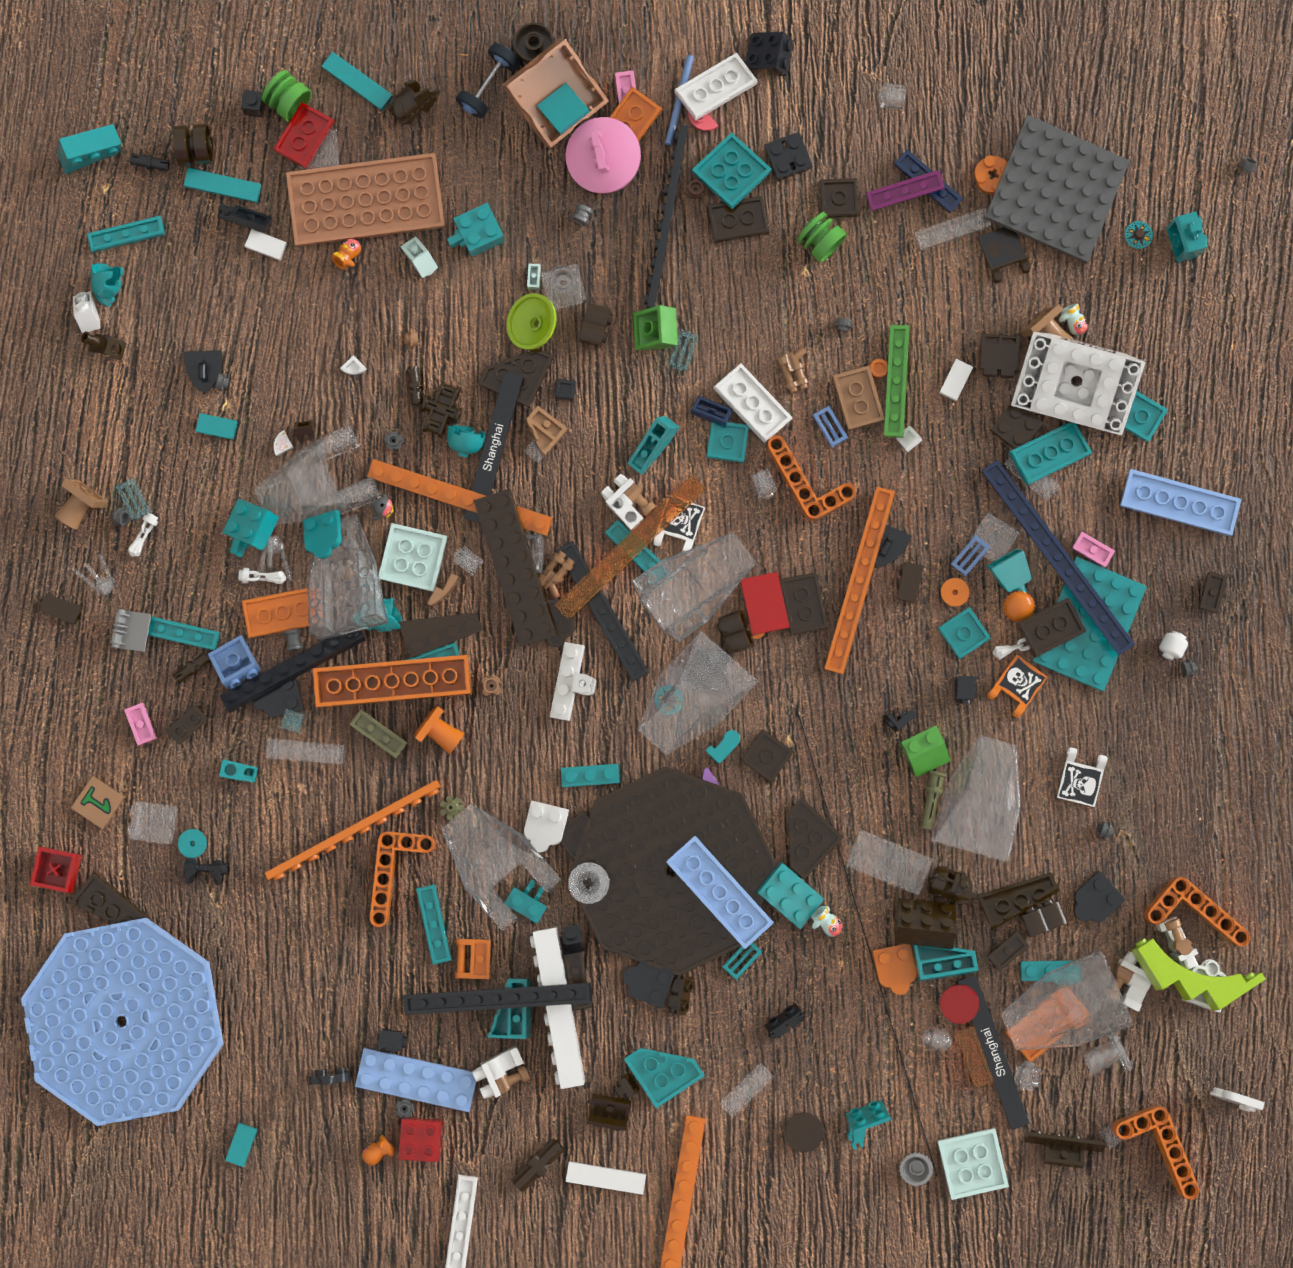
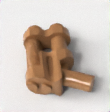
M803 347L794 354L790 352L778 359L779 366H781L784 373L787 390H790V393L797 392V387H800L801 390L808 388L807 384L809 382L803 373L804 366L798 361L807 352ZM795 372L798 381L794 382L790 373Z
M562 551L555 553L553 560L539 574L542 587L550 590L553 599L560 597L556 584L564 580L563 576L568 570H572L574 564L572 559H564L566 554ZM558 563L562 564L558 572L553 570Z

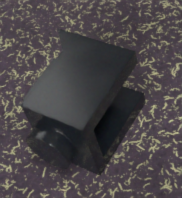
M955 677L954 700H959V704H971L973 698L976 697V684L974 682L979 677Z
M580 924L563 927L564 931L561 932L563 954L569 955L584 952L585 947Z
M380 1030L377 1052L382 1048H385L386 1051L394 1052L407 1048L408 1037L405 1036V1031Z

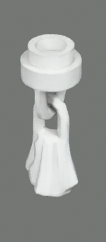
M149 512L147 515H144L141 530L128 549L129 555L132 557L140 556L148 533L152 530L153 526L158 524V517ZM147 523L150 524L149 528L145 527Z
M249 568L239 570L238 578L242 583L259 580L282 584L286 581V576L282 571L259 573L257 571H250Z
M1021 638L1013 646H995L993 656L1001 660L1015 649L1026 651L1030 648L1029 646L1023 647L1024 644L1021 643L1026 640Z

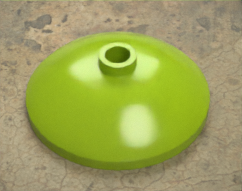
M537 293L527 294L518 299L510 309L507 318V333L514 345L524 350H534L543 346L552 336L556 326V310L553 303L547 297Z

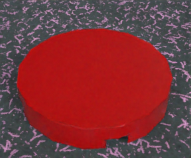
M952 985L941 996V1011L946 1019L953 1023H968L979 1011L978 995L967 985Z

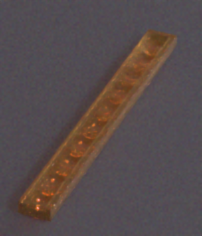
M691 475L554 606L569 620L705 491V487Z

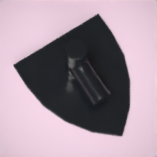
M222 350L184 352L185 368L189 379L204 394L213 387L217 375L221 372Z
M886 524L875 562L876 568L896 560L904 552L912 536Z

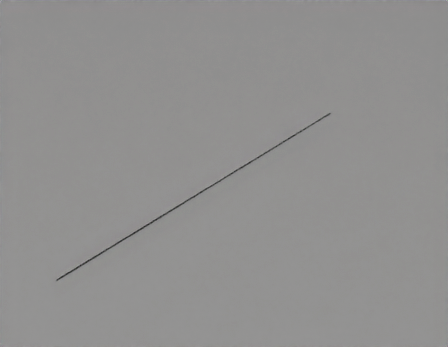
M797 709V713H798V716H799V719H800V723H801V726H802V729H803V733H804V736H805V739H806V743H807V746H808V750H809V753H810V756H811V760H812V763H813V766H814V770H815V773H816V776H817V780H818V783H819V786H820V790H821V793H822V796H823V800H824V803H825V806H826V810H827V813H828V817H829L830 823H831V825H832V822H831V819H830V815H829V812H828V808H827V805H826V802H825V798H824V795H823V792H822V788H821V785H820V782H819V778H818V775H817V772H816V768H815V765H814V762H813V758H812V755H811V752H810V748H809V745H808V742H807V738H806V735H805V731H804V728H803V725H802V722H801V718H800V715H799V712H798V709ZM837 844V847H838V850H839V853H840V857H841V860H842V863H843V867H844V870H845V873H846V877H847V880H848V883H849V887H850V890H851V893H852V897H853V900H854V903H855V907H856V910H857V913H858V917H859V920H860V923H861V927H862V930H863V933H864V937H865V940H866V943H867V947H868V950H869V953H870V957H871V960H872V963H873V967H874V970H875V973H876V969H875V966H874V962H873V959H872V956H871V952H870V949H869V946H868V942H867V939H866V935H865V932H864V929H863V925H862V922H861V919H860V915H859V912H858V909H857V905H856V902H855V899H854V895H853V892H852V889H851V885H850V882H849V879H848V875H847V872H846V869H845V865H844V862H843V859H842V855H841V852H840V849H839V845ZM879 983V987H880V990H881V993H882V997H883V1000H884V1003H885V1007H886V1010H887V1013H888V1017H889V1020H890V1023H891V1027H892V1030H893V1034H894V1037H895V1040H896V1043H897V1047H898V1050H899V1053H900V1057H901V1060H902V1063H903V1067H904V1070H905V1073H906V1077H907V1080H908V1083H909V1087H910V1090H911V1093H912V1097H913V1100H914V1103H915V1107H916V1110H917V1113H918V1117H919V1120H920V1123H921V1127H922V1130H923V1133H924V1137H925V1140H926V1143H927L926 1135H925V1132H924V1129H923V1125H922V1122H921V1119H920V1115H919V1112H918V1109H917V1105H916V1102H915V1099H914V1095H913V1092H912V1089H911V1085H910V1082H909V1079H908V1075H907V1072H906V1069H905V1065H904V1062H903V1059H902V1055H901V1052H900V1049H899V1045H898V1042H897V1039H896V1035H895V1032H894V1029H893V1025H892V1022H891V1019H890V1015H889V1012H888V1009H887V1005H886V1002H885V999H884V996H883V992H882V989H881V986H880V983ZM928 1146L929 1154H930V1157H931V1160H932V1164H933V1167H934V1170H935V1174H936V1176H937V1172H936V1169H935V1166H934V1163H933V1159H932V1156H931V1153H930V1149H929V1146Z

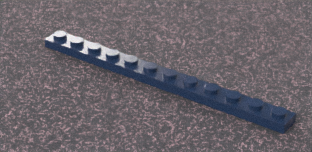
M996 460L983 469L982 474L1117 655L1120 656L1134 646L1133 640L1000 462Z

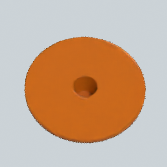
M959 578L948 579L941 587V597L950 606H960L968 600L969 587L966 582Z

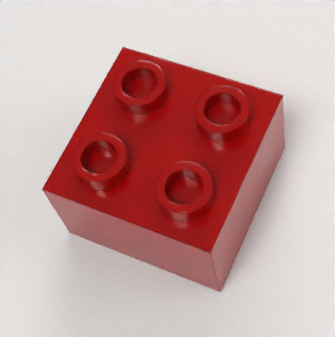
M38 847L30 885L74 893L82 854L48 847Z
M403 1117L401 1119L398 1160L438 1162L440 1160L443 1119Z

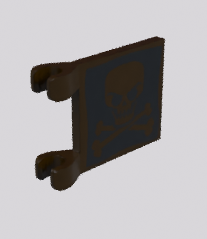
M1004 227L977 237L995 284L1000 283L1003 278L999 268L1019 262L1023 274L1030 272L1031 265L1026 258L1016 232Z

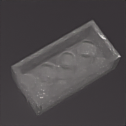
M858 830L844 866L912 894L919 895L933 859L863 830Z

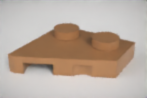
M539 406L526 419V424L543 457L550 452L568 429Z

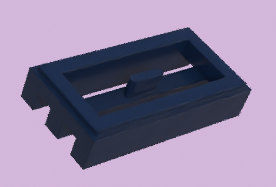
M698 396L690 414L726 427L733 409Z

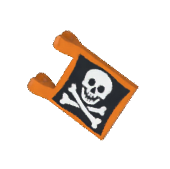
M1016 655L989 691L987 697L993 700L1000 690L1005 692L1019 703L1012 712V715L1018 718L1048 677L1019 655Z

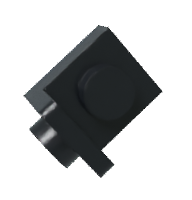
M905 710L897 716L899 721H896L891 713L885 716L887 718L885 722L892 730L896 729L898 731L917 715L913 710L910 712Z

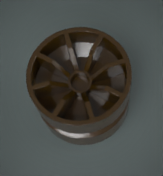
M528 23L516 32L514 47L521 67L527 65L554 43L552 33L546 26L540 23Z
M207 123L194 124L192 135L188 125L173 127V146L178 166L192 165L194 155L199 165L212 164L214 145Z

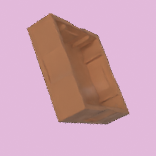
M562 38L555 41L501 85L542 143L549 148H552L568 135L578 123L589 118L609 102L595 80L585 71L581 60L567 40ZM567 83L588 107L590 113L560 135L538 110L536 105Z

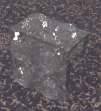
M135 801L130 811V815L133 816L132 823L128 825L127 835H130L129 839L171 844L174 837L178 808L171 805Z

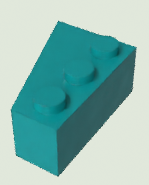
M114 124L60 138L57 156L66 175L104 158L117 155L121 151L122 144Z
M912 945L918 982L973 974L979 971L975 951Z
M509 978L505 988L532 986V978ZM531 1007L498 1009L487 1038H530Z

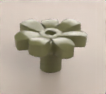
M447 796V802H440V806L443 807L440 810V814L442 816L447 814V820H452L453 816L457 819L461 817L459 811L464 810V805L459 804L461 802L459 797L453 800L452 796Z

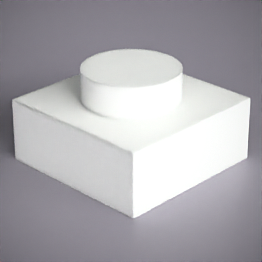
M911 426L904 430V438H896L907 452L922 441L921 437Z

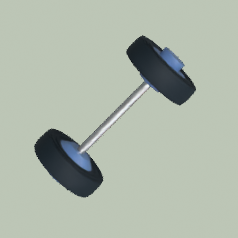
M493 43L488 49V54L497 62V65L476 96L464 90H461L456 96V101L463 110L478 118H483L488 112L487 106L478 98L498 68L503 66L508 70L515 71L520 64L519 58L509 48L498 43Z

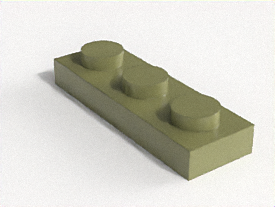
M360 709L349 724L396 759L408 744L362 709Z

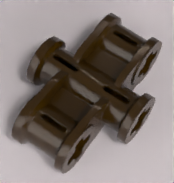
M442 381L435 400L426 395L421 411H429L430 413L424 424L423 432L428 431L442 438L449 419L454 421L455 424L459 422L463 408H455L454 406L459 397L461 387L455 388Z

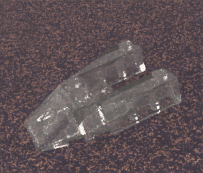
M348 425L333 431L302 448L254 489L261 507L279 516L277 523L303 521L304 519L333 510H338L341 515L381 497L375 480L372 477L338 491L325 460L360 446L352 426Z
M473 804L466 807L442 828L443 835L464 887L501 931L507 930L519 918L493 887L521 863L547 893L563 881L523 834Z

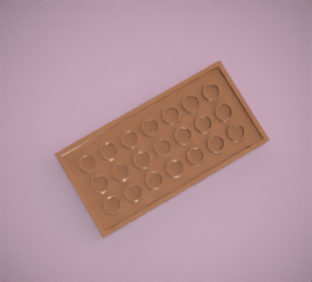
M436 153L286 172L296 247L445 228Z

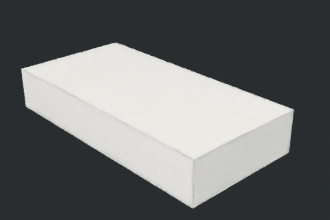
M251 229L245 244V248L281 261L287 246V242Z
M956 359L939 394L957 401L973 367Z

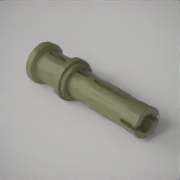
M930 770L929 785L926 786L928 794L920 827L932 830L939 794L943 793V780L947 774Z

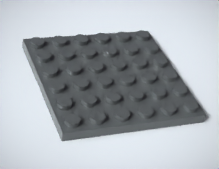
M1027 115L984 218L1086 264L1093 252L1130 160Z

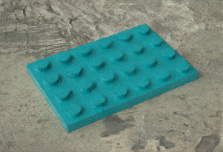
M1076 556L1074 563L1128 634L1147 586ZM1064 584L1056 603L1069 597L1086 632L1036 658L1033 657L1032 662L1104 692L1118 655Z

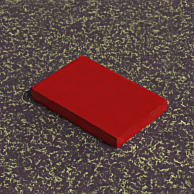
M301 102L273 150L307 169L335 121Z
M778 572L740 579L752 636L790 628Z

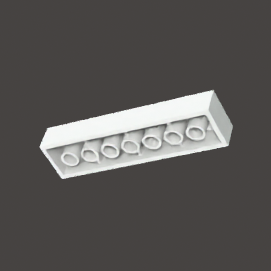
M553 927L534 931L533 936H530L531 947L536 949V955L533 958L535 968L539 967L540 974L537 975L538 986L568 984L558 928ZM572 1005L546 1006L547 1013L544 1014L545 1025L550 1026V1032L547 1036L549 1046L553 1045L554 1052L551 1054L552 1064L557 1065V1071L554 1073L556 1085H560L561 1089L584 1085L585 1077Z

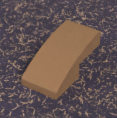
M451 573L444 589L436 587L427 604L434 607L442 602L460 580L459 576Z

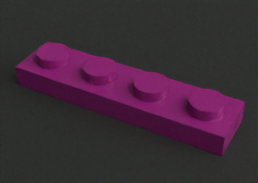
M940 170L866 193L871 211L945 189Z

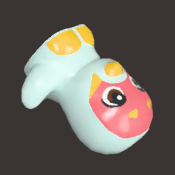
M1078 303L1063 308L1059 318V322L1067 320L1068 329L1073 335L1085 333L1088 327L1083 314L1079 313Z
M821 906L811 916L814 921L812 928L816 929L821 926L828 936L834 937L839 935L843 928L841 920L829 913L830 908L828 906Z

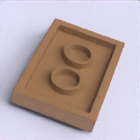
M870 366L832 376L848 431L885 420Z

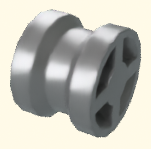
M577 204L575 207L576 212L572 214L571 219L580 225L588 226L589 217L593 215L594 211L583 204Z

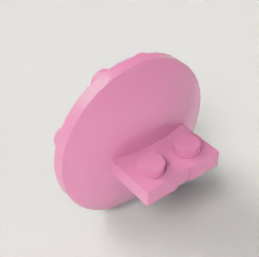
M598 117L581 124L571 135L566 148V164L572 178L584 189L598 194L613 193L628 185L635 177L641 161L640 145L633 131L623 122L609 117Z

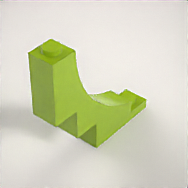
M1143 938L1136 942V947L1131 950L1156 991L1164 990L1171 984H1174L1184 1001L1192 1000L1202 994L1212 1011L1221 1010L1265 980L1262 972H1250L1243 977L1241 974L1215 977L1192 972L1167 956L1154 939L1146 940Z

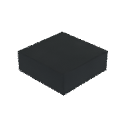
M557 378L555 398L574 401L576 381Z

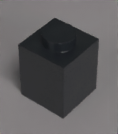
M243 91L241 109L244 115L264 116L265 103L261 100L262 92Z

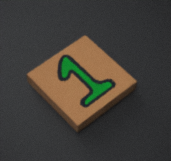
M92 776L71 808L101 829H104L126 797L97 777Z

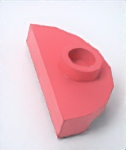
M688 111L689 121L697 130L714 131L719 127L709 114L695 121Z

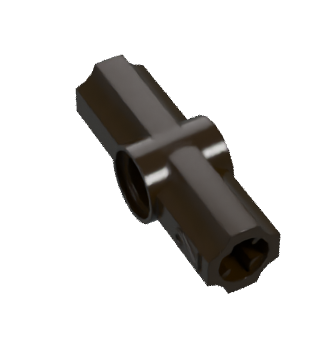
M553 1138L540 1152L535 1153L526 1162V1166L511 1181L520 1191L524 1192L537 1178H540L549 1170L551 1164L565 1149Z

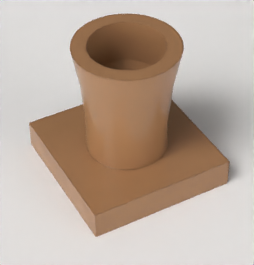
M1059 304L1046 308L1020 332L1024 338L1032 336L1033 332H1041L1074 339L1053 319L1063 310Z
M65 479L61 486L71 492L72 495L56 512L55 517L65 525L77 530L89 507L105 508L109 501L80 480Z

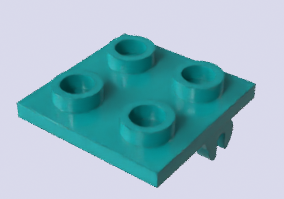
M882 1100L872 1101L864 1107L854 1108L850 1112L845 1113L849 1125L847 1136L852 1141L853 1149L857 1150V1143L863 1148L866 1129L891 1120Z

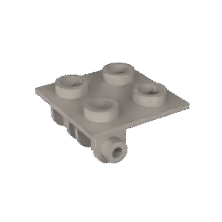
M118 609L115 612L116 618L115 624H113L115 628L112 629L114 633L112 641H110L112 643L111 647L145 652L151 614Z

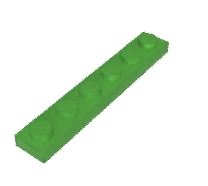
M890 325L884 437L904 438L909 325Z

